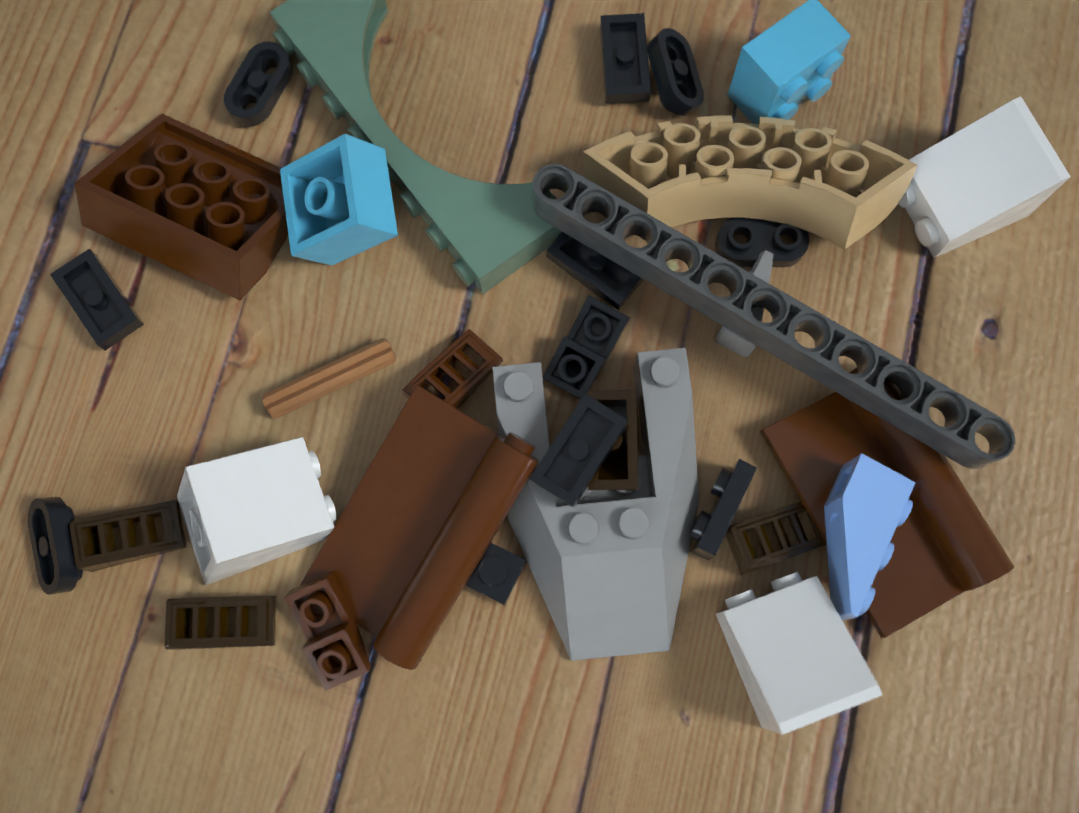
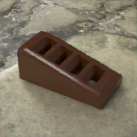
M468 329L420 371L402 391L406 398L409 399L416 385H420L426 390L432 386L445 397L444 401L458 409L493 372L492 367L499 366L503 362V358L474 332ZM468 346L486 361L480 367L463 353ZM455 360L472 373L467 379L451 366ZM443 372L458 385L454 391H451L438 379Z

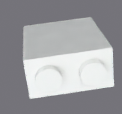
M1018 97L909 159L917 164V168L908 189L898 204L906 209L915 224V234L919 242L923 246L928 247L933 258H936L1029 216L1071 176L1022 97Z
M303 437L185 467L177 499L205 586L321 542L335 528L333 523L336 522V510L333 501L329 495L323 496L318 478L321 476L318 458L314 451L307 450Z
M795 572L770 582L774 590L771 593L756 598L753 589L725 599L728 609L716 613L763 729L783 735L883 695L877 681L817 576L802 580L799 572Z

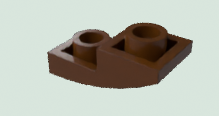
M331 571L290 590L284 599L307 638V642L302 647V650L325 691L369 672L371 666L362 636L333 572Z

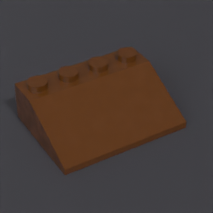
M160 114L75 182L81 225L241 301L267 273L288 237L280 175L281 168L165 114Z

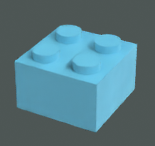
M808 0L742 47L727 96L752 124H758L760 117L790 120L798 111L799 105L808 99L811 102L818 100L830 89L833 84L830 79L845 59L842 54L851 35L818 0Z
M343 134L280 169L291 256L333 266L398 236L384 148Z

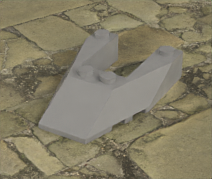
M686 348L638 352L633 369L644 455L639 456V490H588L587 487L573 508L530 480L529 477L507 514L511 527L571 661L670 651L691 542L689 534L695 522L699 501L693 397ZM541 362L492 367L499 434L506 438L508 433L512 432L533 444L536 448L532 455L539 460L535 467L536 469L550 448Z

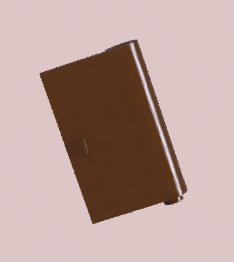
M855 368L854 370H852V371L849 372V373H851V374H857V373H858V369ZM884 381L886 394L892 399L901 400L899 388L894 383ZM834 392L760 431L800 501L807 509L806 511L811 516L826 545L824 505L845 463L860 454H864L915 482L909 500L913 502L911 512L901 526L896 527L890 541L894 544L892 557L882 570L877 571L871 587L875 588V596L866 613L881 639L895 633L961 593L986 585L1014 569L1013 563L946 456L839 393Z
M416 385L336 522L335 528L329 534L300 585L332 571L345 595L357 625L377 637L373 643L374 649L386 660L401 668L416 669L538 464L539 460L532 455L536 447L512 432H509L507 437L504 438L420 385Z

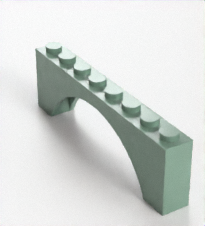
M287 0L270 11L277 28L272 33L276 43L280 44L289 56L294 54L300 61L297 64V68L311 88L317 84L325 93L321 96L330 113L337 120L343 116L350 125L347 128L350 136L385 149L390 183L394 181L402 191L398 195L399 199L413 218L420 215L429 227L425 231L434 246L440 252L447 249L456 261L452 263V266L466 286L474 283L483 295L549 248L562 231L543 221L536 214L533 199V182L524 184L485 183L448 173L415 154L390 130L372 100L369 74L374 41L383 20L389 12L386 0ZM550 190L543 194L547 198L556 199Z

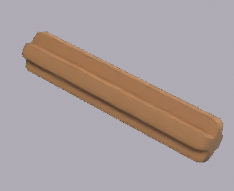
M381 338L264 393L262 396L263 404L272 418H279L393 364L396 361V355L389 341L386 338Z

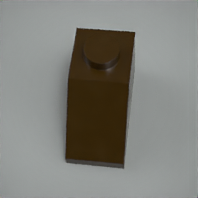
M636 389L587 391V395L624 417L629 422L588 485V490H639L638 396Z

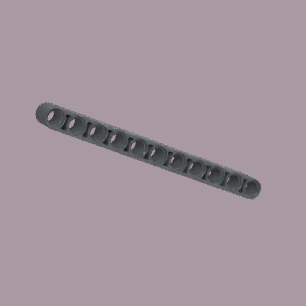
M549 164L536 172L533 179L534 209L543 221L949 459L969 469H980L1007 457L1013 451L1016 442L1015 433L1011 425L998 415L566 166ZM550 189H558L565 193L559 199H550L543 194ZM590 212H598L605 216L606 220L601 223H591L584 216ZM637 235L646 240L647 245L635 248L629 246L624 239ZM671 259L682 260L687 264L689 270L685 272L672 271L667 266L666 261ZM712 283L723 284L729 289L731 295L728 297L715 296L709 290L708 285ZM761 307L766 309L772 316V322L764 323L758 321L753 316L751 308ZM802 331L808 333L815 342V348L801 346L795 338V332ZM839 356L851 358L857 365L858 373L851 374L842 369L839 363ZM884 381L894 383L899 388L901 400L892 399L886 394ZM929 407L937 408L942 412L945 419L944 427L932 421L929 416ZM976 432L982 434L989 443L988 453L978 448L975 442Z

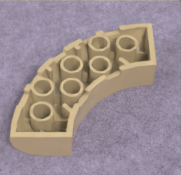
M732 116L697 117L696 125L684 123L672 125L671 121L657 123V131L636 137L631 131H628L583 151L584 172L588 180L672 228L705 219H762L786 223L814 233L844 250L887 218L908 189L917 164L867 140L859 146L835 138L837 132L835 129L823 127L822 130L815 128L795 129V121L772 117H760L758 124L733 123Z

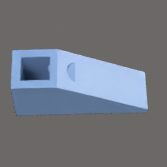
M864 454L858 455L842 466L824 505L830 600L842 621L863 615L870 607L875 596V588L871 587L877 571L882 570L891 559L894 551V544L890 542L896 527L901 526L905 522L913 506V502L909 500L915 482Z

